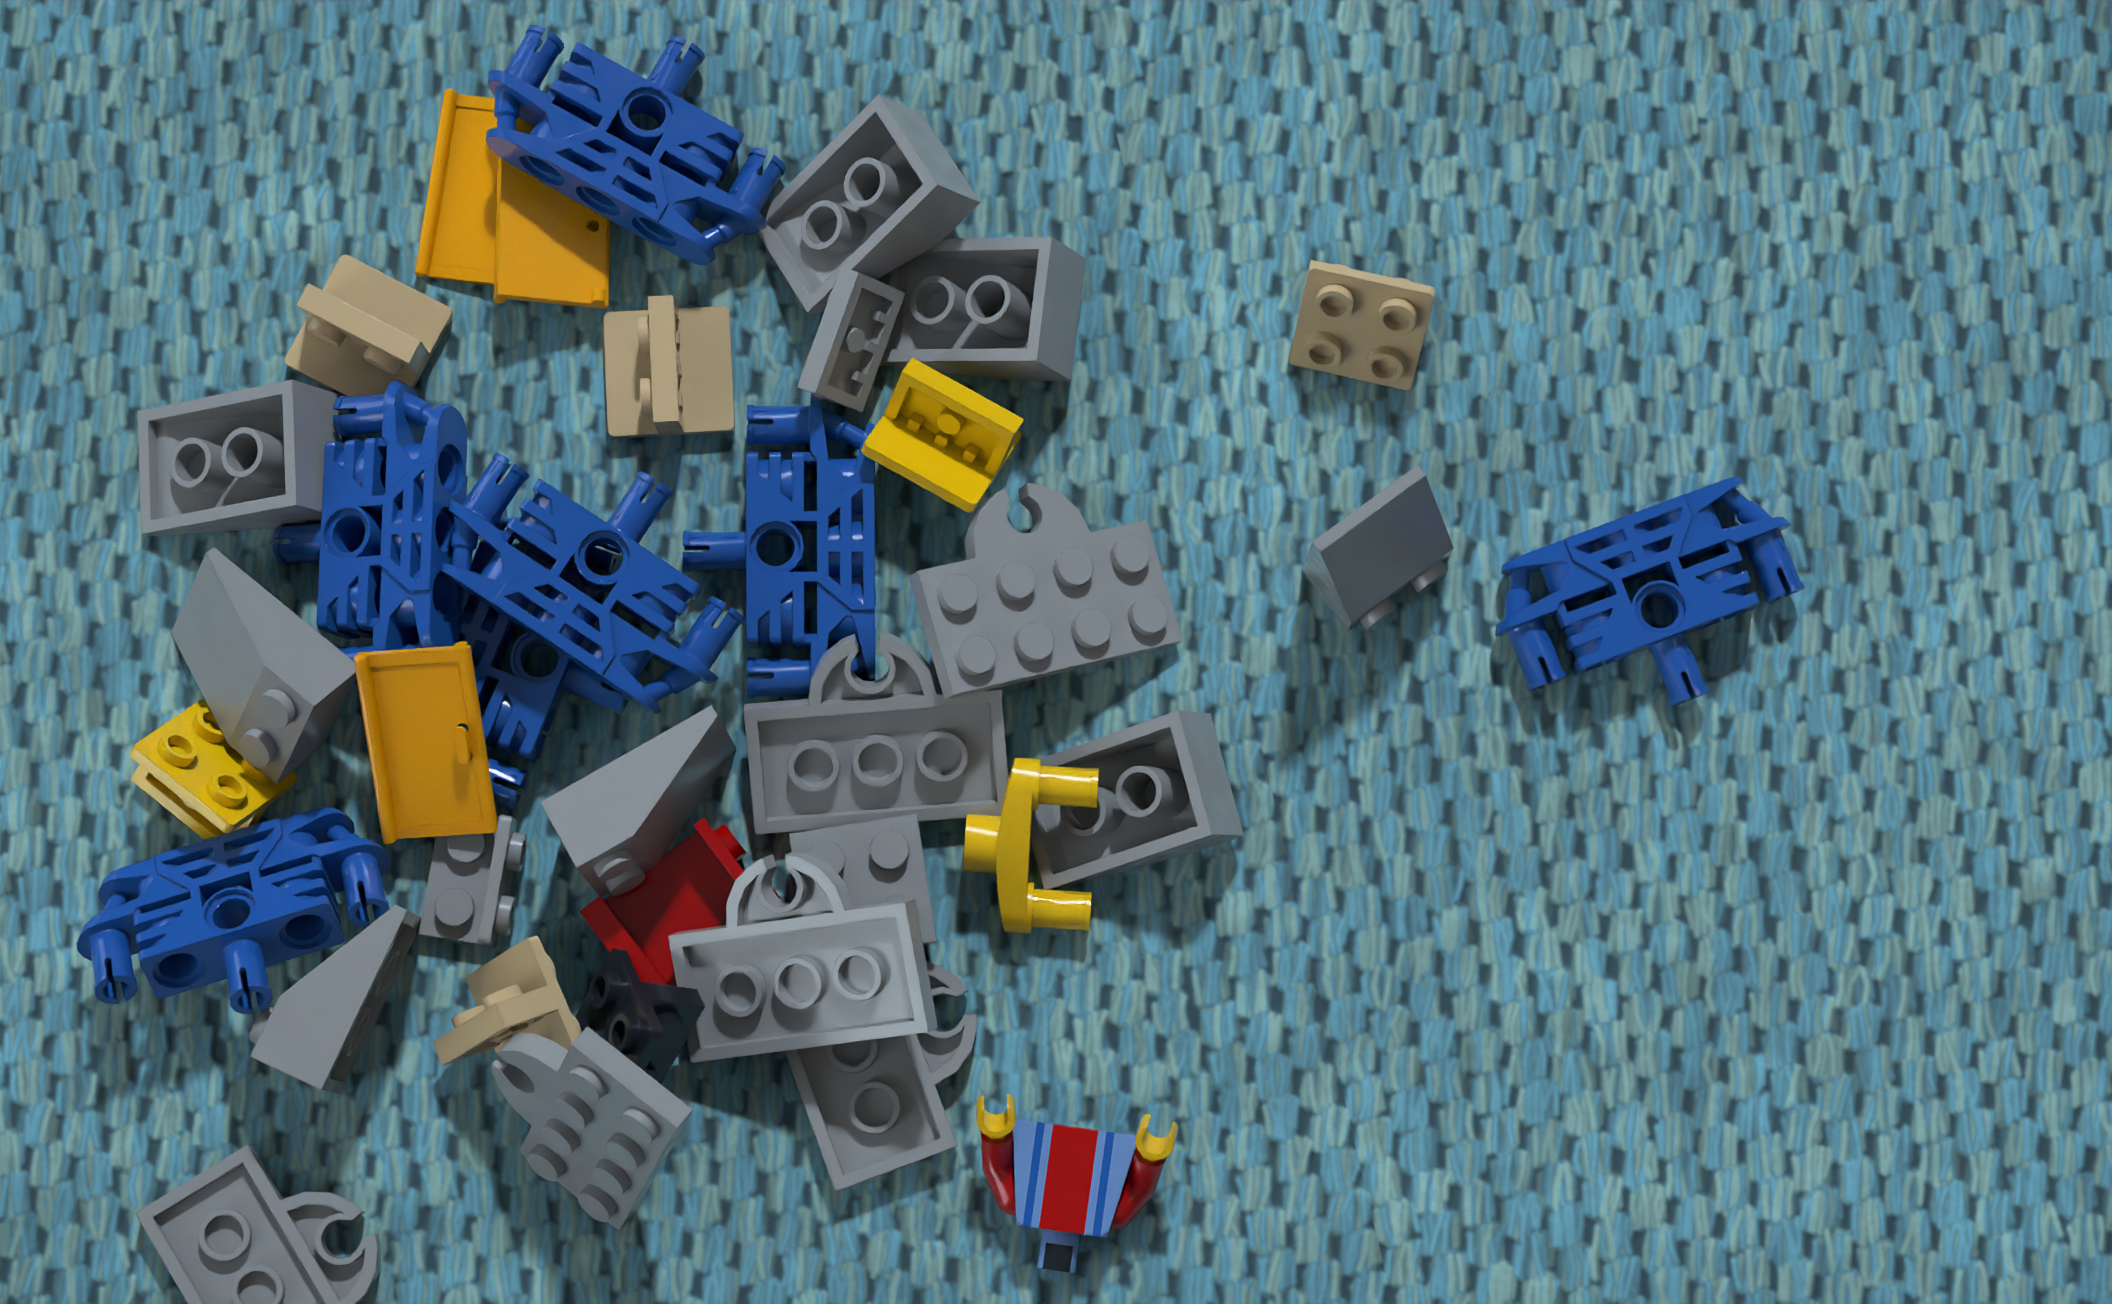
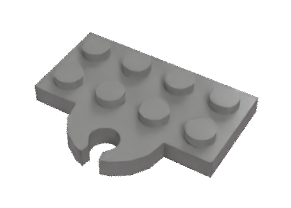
M1026 483L1018 489L1019 502L1029 510L1033 519V527L1030 533H1021L1010 525L1007 519L1010 497L1004 488L988 498L971 517L965 537L967 560L919 570L909 577L944 700L1174 646L1183 641L1148 521L1144 520L1090 532L1080 510L1062 493L1040 484Z
M880 632L878 650L887 659L889 669L879 680L864 681L854 674L851 663L858 653L859 645L856 635L853 634L841 639L823 653L811 675L809 699L744 704L755 834L816 830L916 813L918 822L967 818V814L1001 815L1008 781L1001 687L944 700L942 689L936 688L929 663L915 646L893 634Z
M794 851L786 854L785 868L792 874L797 884L796 896L791 903L778 898L773 890L772 877L777 864L772 854L753 862L735 880L726 902V925L681 931L668 936L677 986L697 989L705 1005L704 1010L687 1038L691 1063L930 1032L938 1028L915 898L855 907L846 882L830 864L809 853Z
M926 962L932 998L940 995L958 998L968 992L961 980L942 966ZM977 1014L963 1016L959 1024L947 1032L932 1030L925 1033L785 1051L836 1192L958 1147L936 1085L956 1074L972 1053L978 1028Z
M588 1026L571 1044L569 1050L553 1040L534 1033H517L513 1035L498 1051L497 1055L499 1057L491 1065L499 1090L513 1109L531 1125L519 1152L527 1157L530 1167L539 1176L551 1182L557 1181L575 1195L580 1206L588 1215L598 1221L608 1222L620 1231L638 1209L693 1109Z
M252 1145L244 1146L135 1213L188 1304H359L369 1295L380 1272L381 1243L379 1234L374 1233L363 1237L357 1251L343 1259L334 1256L326 1245V1234L331 1225L341 1220L356 1221L365 1213L360 1206L330 1192H301L283 1199Z

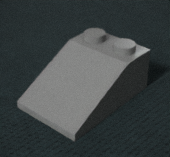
M878 94L760 212L767 222V227L758 232V235L807 313L817 315L826 308L828 297L833 289L840 267L862 273L877 280L938 245L981 202L923 114Z
M1053 237L943 239L935 247L880 278V282L905 293L880 365L905 368L913 357L932 369L943 373L1013 381H1071L1086 258Z
M287 380L138 411L141 534L160 536L270 529L285 524L292 526L321 522L326 442L333 441L340 442L339 434L333 422V415H339V411L333 409L338 394L296 380Z
M1417 465L1315 539L1311 544L1302 571L1347 631L1359 622L1367 631L1397 609V606L1391 599L1412 585L1417 593H1420L1449 571L1443 564V561L1450 556L1454 547L1427 477L1421 468Z
M213 547L205 553L171 634L227 743L240 753L250 765L257 767L278 784L325 743L356 679L354 661L216 548Z
M711 705L540 803L574 865L598 896L602 897L609 892L613 896L621 895L641 884L646 878L644 872L658 864L736 750V746Z
M1177 710L1040 758L1042 766L1099 768L1097 808L1039 804L1038 810H1032L1031 842L1045 890H1056L1188 855L1244 836L1211 713Z
M394 905L281 994L274 1008L268 1006L265 1010L261 1011L252 1026L249 1041L256 1045L250 1057L320 1090L340 1094L419 931L421 917L398 905Z

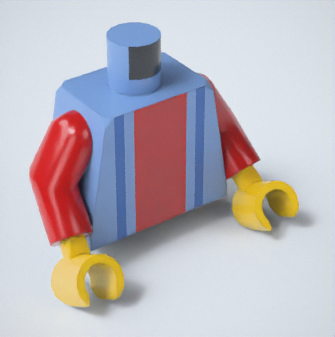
M1007 1094L1006 1111L997 1115L991 1114L984 1108V1095L977 1098L976 1122L981 1131L982 1171L1000 1210L1008 1215L1015 1216L1017 1226L1042 1229L1037 1268L1076 1273L1081 1235L1107 1238L1109 1230L1125 1228L1132 1222L1155 1194L1166 1157L1170 1155L1175 1145L1178 1134L1176 1122L1173 1121L1170 1133L1167 1136L1155 1137L1147 1129L1151 1114H1145L1140 1120L1135 1136L1016 1119V1103L1014 1097L1010 1094Z

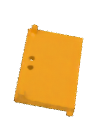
M451 88L444 90L414 272L418 277L494 286L498 156L487 145L486 132L489 129L497 128V118L494 116L495 98L462 95Z
M520 117L516 119V131L530 134L534 127ZM499 156L493 301L502 304L507 299L598 309L608 308L611 220L543 184L537 178L509 164Z
M466 641L455 643L453 646L359 652L353 659L383 843L392 845L397 839L497 832L498 822L471 646ZM459 724H466L469 730L467 731L463 726H459Z

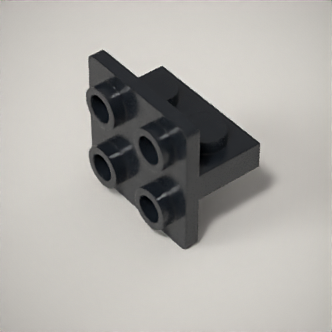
M613 948L601 970L593 976L589 992L575 1018L579 1022L581 1032L588 1026L653 1079L662 1084L704 1010L705 1005L697 989L642 982L627 950Z

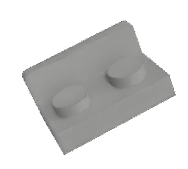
M840 267L811 350L806 358L797 388L810 392L823 400L863 412L905 293L862 273Z
M500 815V817H497V832L436 836L419 935L497 947L499 934H510L515 915L516 898L506 896L510 870L521 872L527 847V834L517 832L518 820L511 816Z

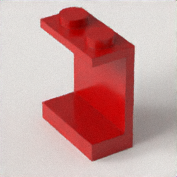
M702 818L693 825L697 830L662 856L655 867L644 872L646 878L641 884L624 894L611 895L605 900L599 896L579 911L609 952L613 948L627 950L642 982L677 986L668 939L669 935L681 931L726 925V902L735 880L744 872L737 861L747 853L724 823L713 830L708 822Z

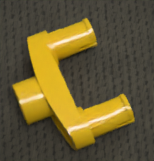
M1014 758L1004 794L1001 816L967 814L964 871L996 873L1000 914L1005 932L1031 934L1032 927L1090 931L1092 892L1034 889V882H1028L1032 810H1038L1039 804L1097 808L1099 768L1042 766L1041 759Z

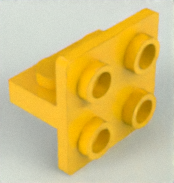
M912 357L899 377L883 416L865 440L861 452L887 469L958 508L971 513L975 510L1021 438L1019 429L1024 419Z
M204 700L197 701L137 742L130 752V757L139 764L131 781L204 840L256 825L267 806L290 790L298 778L297 774L292 771L276 784L257 767L250 765L240 753L227 743L207 702Z

